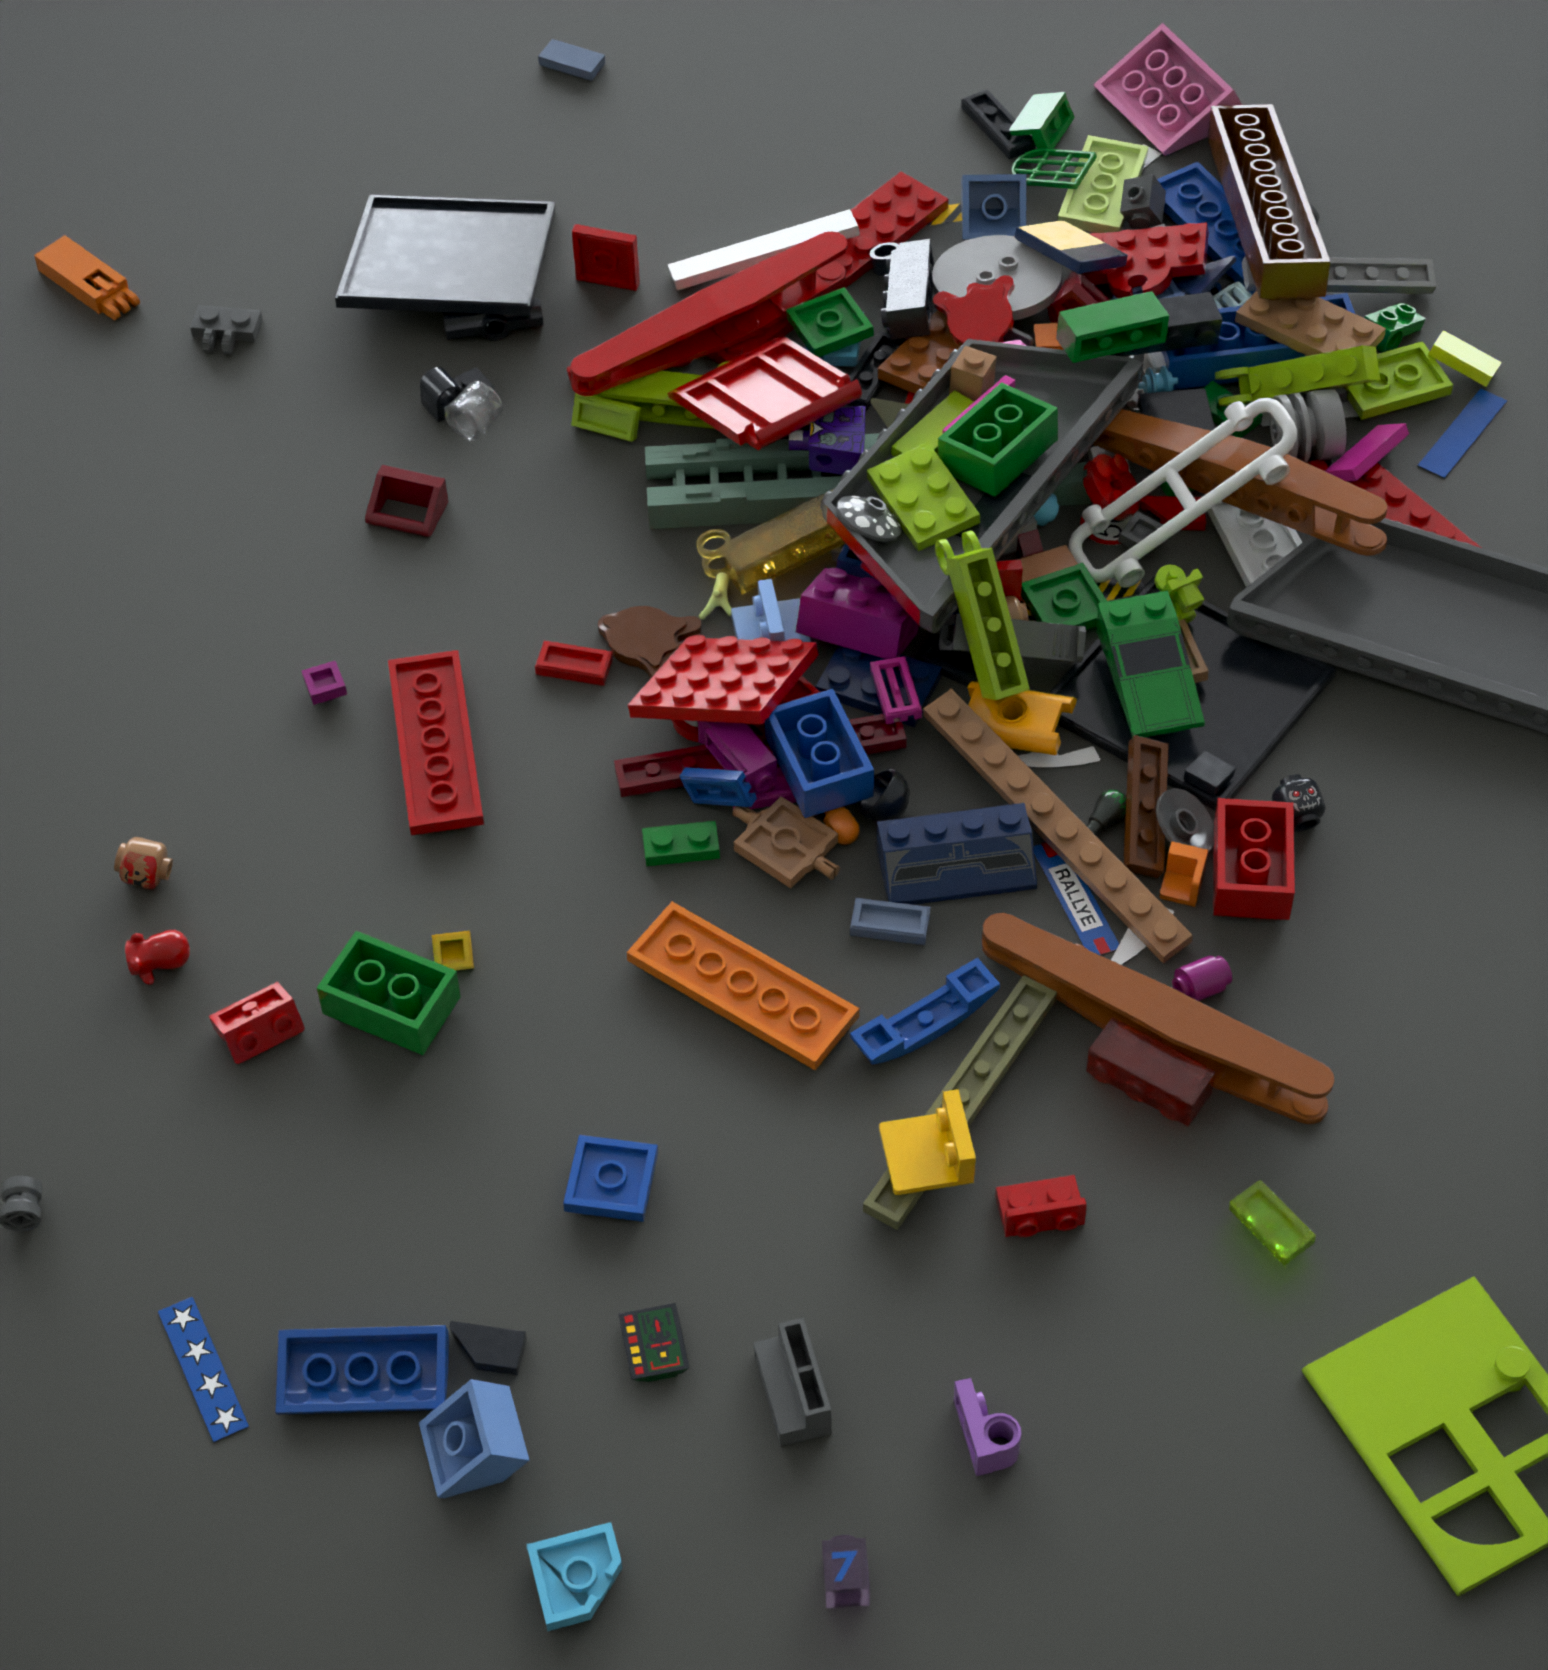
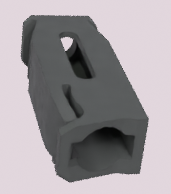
M952 614L940 629V650L970 653L960 614ZM1011 619L1022 662L1023 658L1068 663H1081L1083 661L1086 627ZM954 624L953 642L947 640L948 625Z

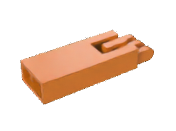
M66 235L34 255L39 272L98 314L103 312L115 321L121 317L120 312L125 314L131 310L129 304L133 307L140 304L138 296L129 290L124 276ZM87 279V280H89L90 282L93 281L94 287H92L91 285H89V284H88L87 282H85L84 280Z

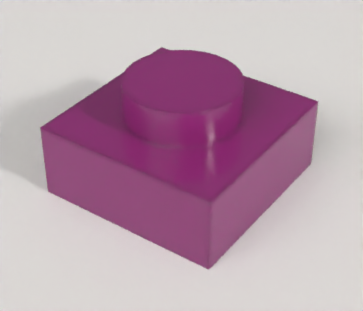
M336 661L301 671L313 705L347 695L346 686Z

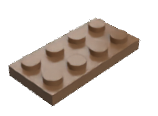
M1257 291L1237 310L1235 322L1307 356L1362 345L1376 347L1384 339L1386 328L1319 297L1309 300L1300 298L1268 300L1259 298Z

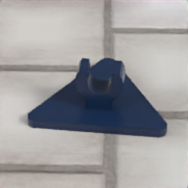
M1229 256L1206 264L1205 274L1173 277L1172 280L1178 289L1188 295L1211 292V295L1214 296L1222 290L1220 283L1217 281L1237 260L1235 256Z

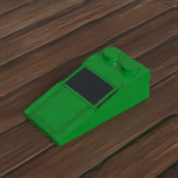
M1163 591L1098 603L1097 634L1132 737L1136 735L1144 738L1204 727V716L1178 617L1169 592Z

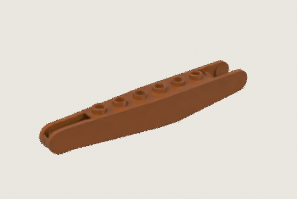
M1122 409L1093 445L1114 454H1119L1123 458L1155 472L1211 431ZM1229 435L1178 473L1186 486L1207 494L1272 447ZM1288 454L1283 458L1289 465L1290 472L1282 481L1268 485L1264 482L1261 475L1258 474L1221 501L1360 555L1373 556L1381 553L1387 546L1386 534L1379 528L1370 525L1378 523L1386 517L1387 503L1384 499Z
M995 913L985 920L982 931V950L986 956L1008 967L1021 977L1024 975L1057 991V1000L1139 1053L1169 1070L1297 1122L1316 1124L1326 1117L1328 1111L1326 1096L1332 1091L1335 1080L1333 1072L1325 1064L1161 982L1091 952L1083 945L1073 944L1035 927L1013 915Z

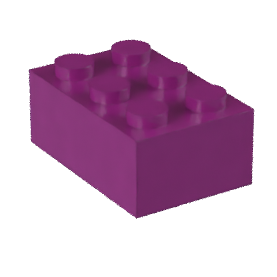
M824 568L801 594L795 633L884 659L897 658L902 654L917 635L919 625L878 580L870 577L860 578L849 575L846 571L839 568Z

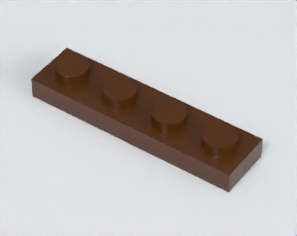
M1134 735L1129 741L1124 865L1131 872L1159 878L1164 872L1165 835L1158 823L1156 806L1159 797L1163 792L1167 791L1168 744Z

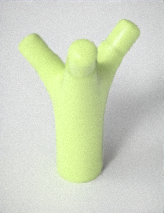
M717 574L712 595L704 610L699 614L700 619L704 620L717 606H721L728 616H731V606L727 598L730 580L728 574Z

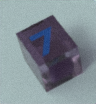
M838 1535L831 1538V1540L822 1541L826 1608L870 1605L866 1538Z

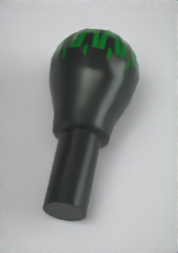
M1111 789L1106 790L1098 797L1094 810L1089 817V823L1086 825L1095 836L1126 816L1125 794L1119 790Z

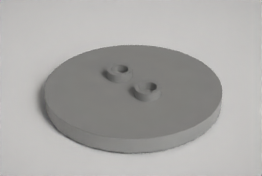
M982 236L958 243L945 251L934 265L932 285L935 295L938 292L946 291L958 297H964L967 294L966 288L970 283L990 285L1000 276H1011L1014 280L1015 288L1010 295L1009 303L1012 308L1013 319L1019 320L1044 310L1054 301L1062 287V267L1056 261L1016 240L1015 236Z

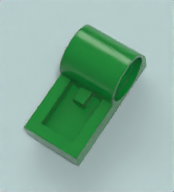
M1398 303L1364 317L1386 328L1384 339L1376 346V350L1381 353L1397 349L1402 338L1420 331L1426 318L1416 313L1415 308L1404 303Z

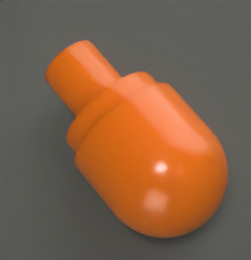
M842 806L824 812L826 816L823 822L838 833L839 844L848 845L856 841L860 828L858 822L848 809Z

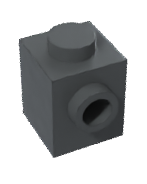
M1153 174L1124 180L1120 213L1133 229H1142L1162 224L1166 191Z

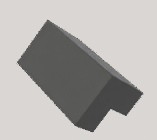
M804 1317L779 1323V1336L753 1342L754 1357L781 1447L832 1434V1415Z

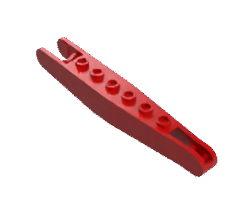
M827 231L696 292L595 348L578 355L571 362V387L573 391L581 396H594L612 387L720 351L757 335L786 317V309L820 297L844 282L846 277L845 268L834 260L845 254L847 239L841 233Z

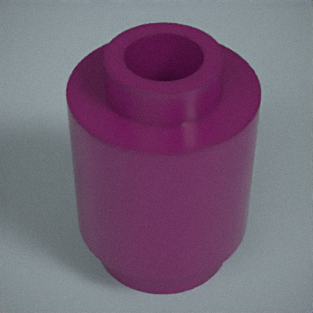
M1208 955L1177 968L1174 972L1172 987L1197 1001H1201L1224 991L1226 986L1232 982V972L1223 957Z

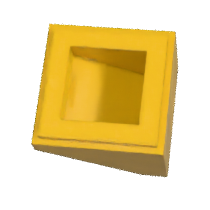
M470 931L431 935L434 962L456 971L474 969Z

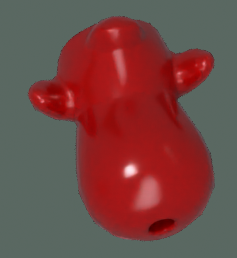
M166 930L150 936L147 940L140 933L133 934L125 944L126 961L130 974L132 976L138 975L145 984L152 985L154 983L153 969H176L188 961L190 956L188 939L177 930Z

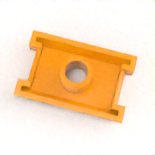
M972 681L969 683L967 688L971 699L968 706L1009 748L1057 755L1061 740L1059 733H1056L1055 729L1062 712L1073 713L1077 702L1076 698L1027 690L999 700H992L982 697L979 682Z

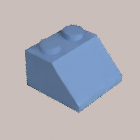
M1026 174L962 175L961 215L963 240L991 235L1015 236L1016 227L1026 226Z
M471 1379L419 1422L438 1498H447L501 1483L530 1461L509 1386Z

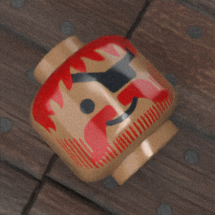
M133 837L127 844L121 843L114 862V871L119 872V877L123 883L152 890L159 885L162 879H169L173 859L167 858V848L163 843L141 837Z

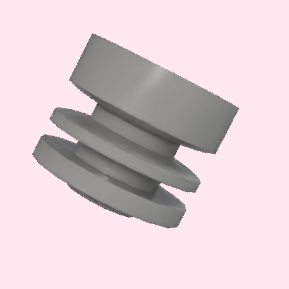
M1334 388L1308 391L1305 401L1300 393H1292L1289 397L1287 395L1273 397L1274 400H1277L1285 407L1297 428V440L1293 448L1287 453L1288 455L1306 463L1310 458V453L1315 460L1318 459L1319 461L1337 459L1343 456L1346 447L1345 414L1339 394ZM1270 413V434L1272 444L1275 446L1281 441L1283 431Z

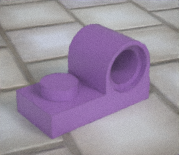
M971 1378L955 1381L954 1404L976 1476L1012 1466L1017 1461L1020 1453L1021 1427L1018 1421L1005 1413L988 1415L984 1395L982 1392H975ZM1002 1437L1007 1439L1009 1443L998 1445L993 1443L991 1439Z

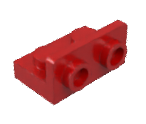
M278 981L208 1016L214 1030L226 1043L231 1057L236 1064H240L305 1030L293 998Z
M1075 1175L1001 1186L995 1189V1197L1005 1237L1016 1235L1019 1237H1029L1038 1232L1053 1229L1067 1231L1076 1228L1078 1225L1085 1224L1087 1204L1085 1198L1080 1197Z

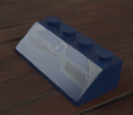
M1025 803L877 822V852L888 902L916 905L1037 889L1032 831Z

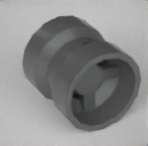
M15 1176L6 1179L2 1183L1 1199L5 1203L0 1208V1224L4 1228L13 1231H28L39 1226L41 1223V1208L38 1206V1203L42 1199L43 1189L42 1183L39 1180L28 1176Z

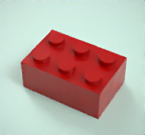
M1218 798L1214 820L1213 915L1290 920L1295 895L1293 802Z

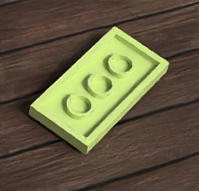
M1088 135L1082 151L1096 152L1097 158L1078 188L1067 190L1058 214V221L1064 220L1081 230L1095 233L1121 231L1125 222L1124 216L1120 213L1124 180L1141 176L1148 156L1149 146ZM1079 158L1078 162H1087L1088 158ZM1076 167L1074 173H1080L1083 167Z

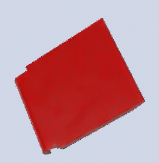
M782 337L775 338L667 394L670 399L740 446L747 443L756 450H760L862 396V389L857 379L851 382L848 373L841 372L788 338Z

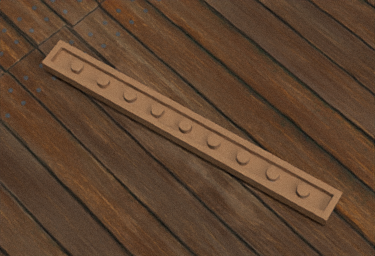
M952 688L923 708L924 717L1009 805L1025 803L1030 826L1162 963H1165L1192 942L1193 935Z

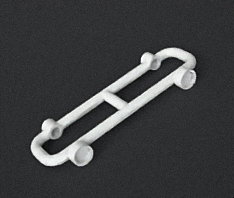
M1260 398L1251 402L1246 407L1240 401L1232 403L1224 412L1228 420L1104 509H1101L1100 505L1097 504L1086 508L1082 513V518L1085 522L1072 533L1068 549L1078 564L1084 563L1096 583L1106 582L1115 577L1121 587L1133 586L1145 574V571L1138 562L1140 558L1258 474L1261 475L1264 482L1268 485L1282 481L1290 472V467L1283 457L1293 448L1297 440V428L1285 407L1277 400L1271 398ZM1260 413H1271L1283 431L1281 441L1196 501L1178 472L1233 432L1247 429L1252 424L1253 418ZM1167 481L1185 510L1101 569L1093 568L1082 550L1084 540L1091 534H1098L1106 530L1110 524L1109 521Z

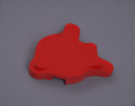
M1003 275L990 285L970 283L966 288L967 294L964 297H958L946 291H941L934 295V306L947 316L950 334L958 345L959 342L964 344L967 339L1004 342L1003 336L1008 332L1009 328L1012 331L1014 324L1013 312L1009 303L1010 295L1015 288L1014 280L1011 276Z

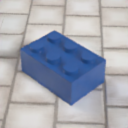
M833 689L778 705L765 720V738L777 759V763L804 818L874 797V768Z

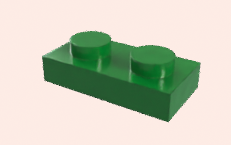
M716 820L642 828L646 866L720 859Z

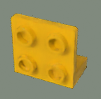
M959 1089L943 1091L942 1108H936V1114L881 1122L879 1124L880 1137L895 1195L974 1183L976 1156Z

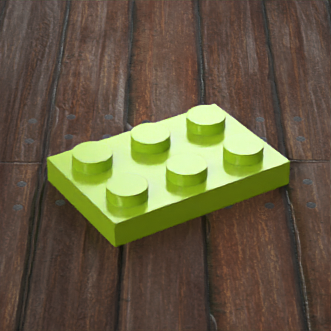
M1423 341L1377 354L1380 381L1344 387L1348 391V401L1361 420L1452 394L1453 383L1436 359L1428 355L1430 351Z
M929 442L867 470L868 481L886 504L889 511L897 518L902 530L918 552L934 545L937 540L947 539L980 523L979 512Z

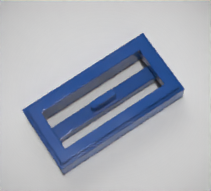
M685 767L679 775L693 803L752 807L757 800L755 793H748L752 788L750 783L742 782L746 777L743 771Z

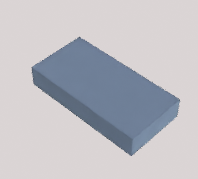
M552 39L538 56L539 65L590 81L594 79L606 63L604 54Z
M856 898L850 926V936L925 945L930 919V907Z

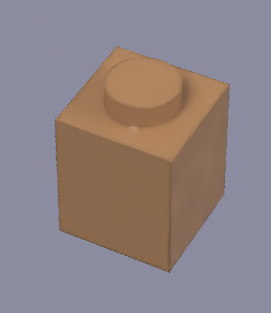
M965 346L951 367L949 395L956 390L975 402L994 385L997 356Z

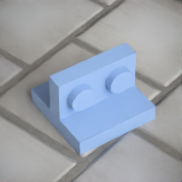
M772 579L758 581V595L752 596L753 605L731 608V619L737 639L753 640L765 637L770 641L800 639L802 642H811L809 636L795 633L800 598L777 601Z

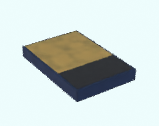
M1064 220L1016 227L1014 238L1077 274L1126 266L1127 254Z

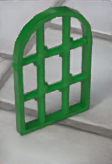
M1035 149L1018 157L1013 163L1011 170L1012 174L1031 175L1029 179L1026 178V185L1077 189L1097 158L1096 152ZM1036 156H1043L1042 158H1039V159L1033 158V157H1036ZM1049 156L1067 157L1063 161L1047 159ZM1073 157L1088 158L1087 162L1071 161ZM1022 163L1038 164L1032 170L1018 169ZM1046 164L1061 165L1060 169L1056 170V172L1040 170ZM1069 166L1083 167L1080 173L1064 172L1066 167ZM1039 175L1054 176L1053 180L1035 179ZM1062 177L1076 178L1074 182L1058 181Z

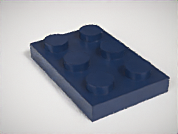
M838 645L816 688L820 692L833 689L841 704L875 715L883 714L871 676L870 662L885 659ZM905 656L923 713V708L927 706L942 677V667ZM898 666L893 667L904 706H908L910 703ZM880 669L891 707L896 708L885 670ZM910 715L908 716V721H902V723L916 727L919 719H914V716Z

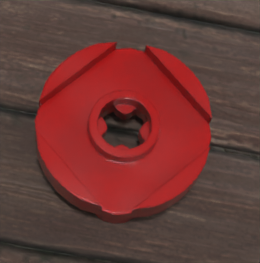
M1100 454L1084 465L1083 470L1087 469V476L1083 478L1084 488L1093 504L1100 505L1101 509H1104L1137 485L1132 474L1129 472L1127 461L1119 454L1113 457ZM1146 496L1116 516L1114 520L1122 521L1138 511L1140 503L1145 500Z

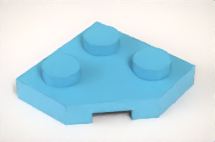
M611 1522L526 1544L547 1631L591 1620L623 1569Z

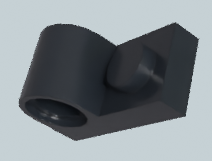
M435 367L427 371L420 381L421 403L438 423L495 395L493 384L477 367L454 378L442 367Z

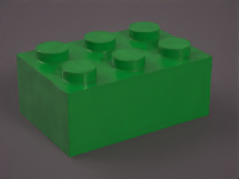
M1001 382L938 438L939 458L954 478L996 497L1058 441V408Z
M355 931L316 988L322 1014L421 1055L425 1053L461 998L456 970L359 931Z

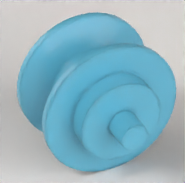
M1164 365L1161 366L1159 373L1155 374L1149 367L1142 377V382H1139L1138 389H1143L1144 393L1173 391V384H1178V378H1173L1171 372H1168Z

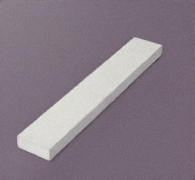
M849 209L668 264V268L676 289L681 290L740 272L823 232H838L844 235L846 239L856 237L860 233L858 224Z

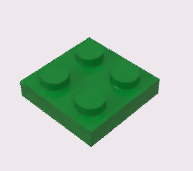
M845 287L786 309L788 322L807 349L817 357L827 355L874 336L873 325Z
M1084 563L1022 582L1021 596L1037 622L1084 626L1086 630L1097 627L1098 603L1107 602Z

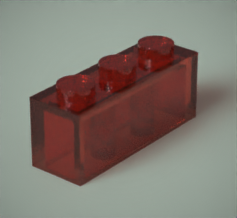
M1114 1017L1111 1018L1089 1048L1086 1071L1099 1082L1111 1084L1124 1091L1134 1101L1144 1102L1159 1110L1166 1118L1179 1121L1188 1127L1212 1094L1216 1071Z

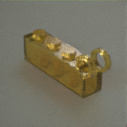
M826 493L733 539L722 529L705 531L696 541L697 550L703 556L702 568L704 573L712 578H716L718 573L728 574L730 580L740 593L744 594L758 587V581L774 579L845 544L823 519V511L820 509V505ZM718 537L725 540L723 546L718 549L707 550L703 548L704 543L711 538ZM723 557L724 568L711 569L708 567L710 561Z

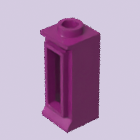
M697 721L699 742L705 744L706 748L725 770L744 772L746 777L742 782H749L752 787L748 793L764 792L777 782V759L747 724Z

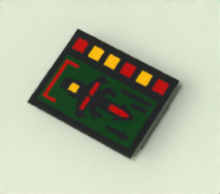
M676 1303L618 1314L631 1380L652 1382L677 1377L678 1374H682L689 1369Z

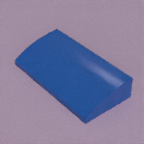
M446 1325L279 1330L275 1413L282 1415L434 1410L447 1397L449 1331Z

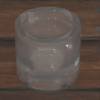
M473 381L469 383L449 406L445 407V418L449 426L461 437L468 440H476L483 433H486V429L499 417L503 411V404L492 388L482 382Z

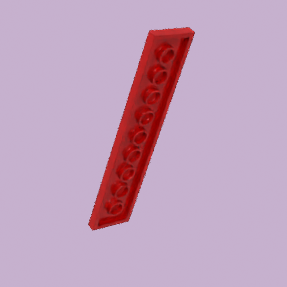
M901 171L857 204L850 211L858 224L860 235L847 239L845 254L834 260L844 266L846 271L845 280L826 294L843 287L846 289L872 268L870 258L872 248L882 243L893 242L900 245V243L906 242L948 209L949 199ZM787 317L749 339L706 356L718 364L731 361L775 338L784 337L793 330V327L788 322Z

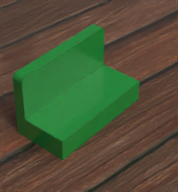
M1066 93L1034 94L1010 127L1011 135H1032L1037 149H1054L1075 118Z

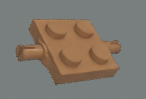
M781 796L769 808L758 813L749 807L736 806L734 808L733 816L748 824L746 830L733 842L734 851L789 888H792L806 873L814 869L827 876L830 880H833L834 876L838 875L840 866L825 858V855L838 843V833L813 816L804 818L800 808Z

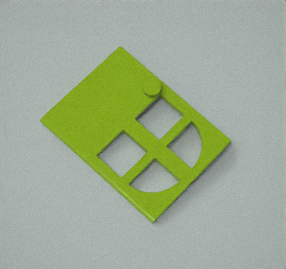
M1475 1276L1317 1359L1301 1370L1457 1596L1463 1595L1548 1547V1518L1517 1476L1518 1473L1548 1457V1433L1503 1457L1471 1413L1508 1392L1518 1391L1526 1385L1548 1415V1374ZM1443 1428L1475 1474L1420 1503L1389 1457ZM1488 1491L1520 1535V1538L1502 1544H1473L1449 1535L1433 1520Z

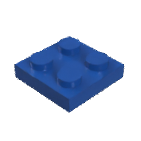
M579 1135L563 1202L564 1212L644 1222L658 1157V1145Z

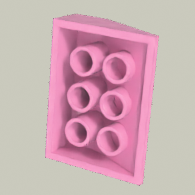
M1163 23L1094 84V87L1164 156L1208 137L1211 106L1242 105L1235 91Z

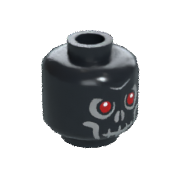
M1300 774L1289 775L1280 781V786L1272 794V801L1293 802L1294 832L1312 829L1321 822L1320 818L1324 815L1326 806L1319 786L1313 779L1302 778Z

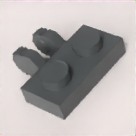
M198 305L190 329L192 337L202 338V350L205 353H211L217 339H222L221 348L223 353L231 355L237 341H256L263 319L260 310Z

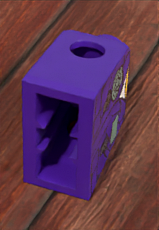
M865 406L839 408L810 423L809 430H796L789 434V450L809 451V468L811 470L841 475L847 470L851 471L865 450Z

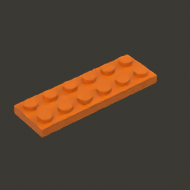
M673 901L627 951L628 962L813 1070L818 1068L859 1018V1008Z

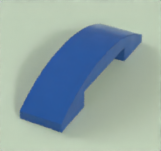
M977 957L947 975L946 985L889 1019H886L881 1014L851 1032L850 1038L872 1065L893 1060L930 1043L957 1026L989 1000L1000 989V983Z

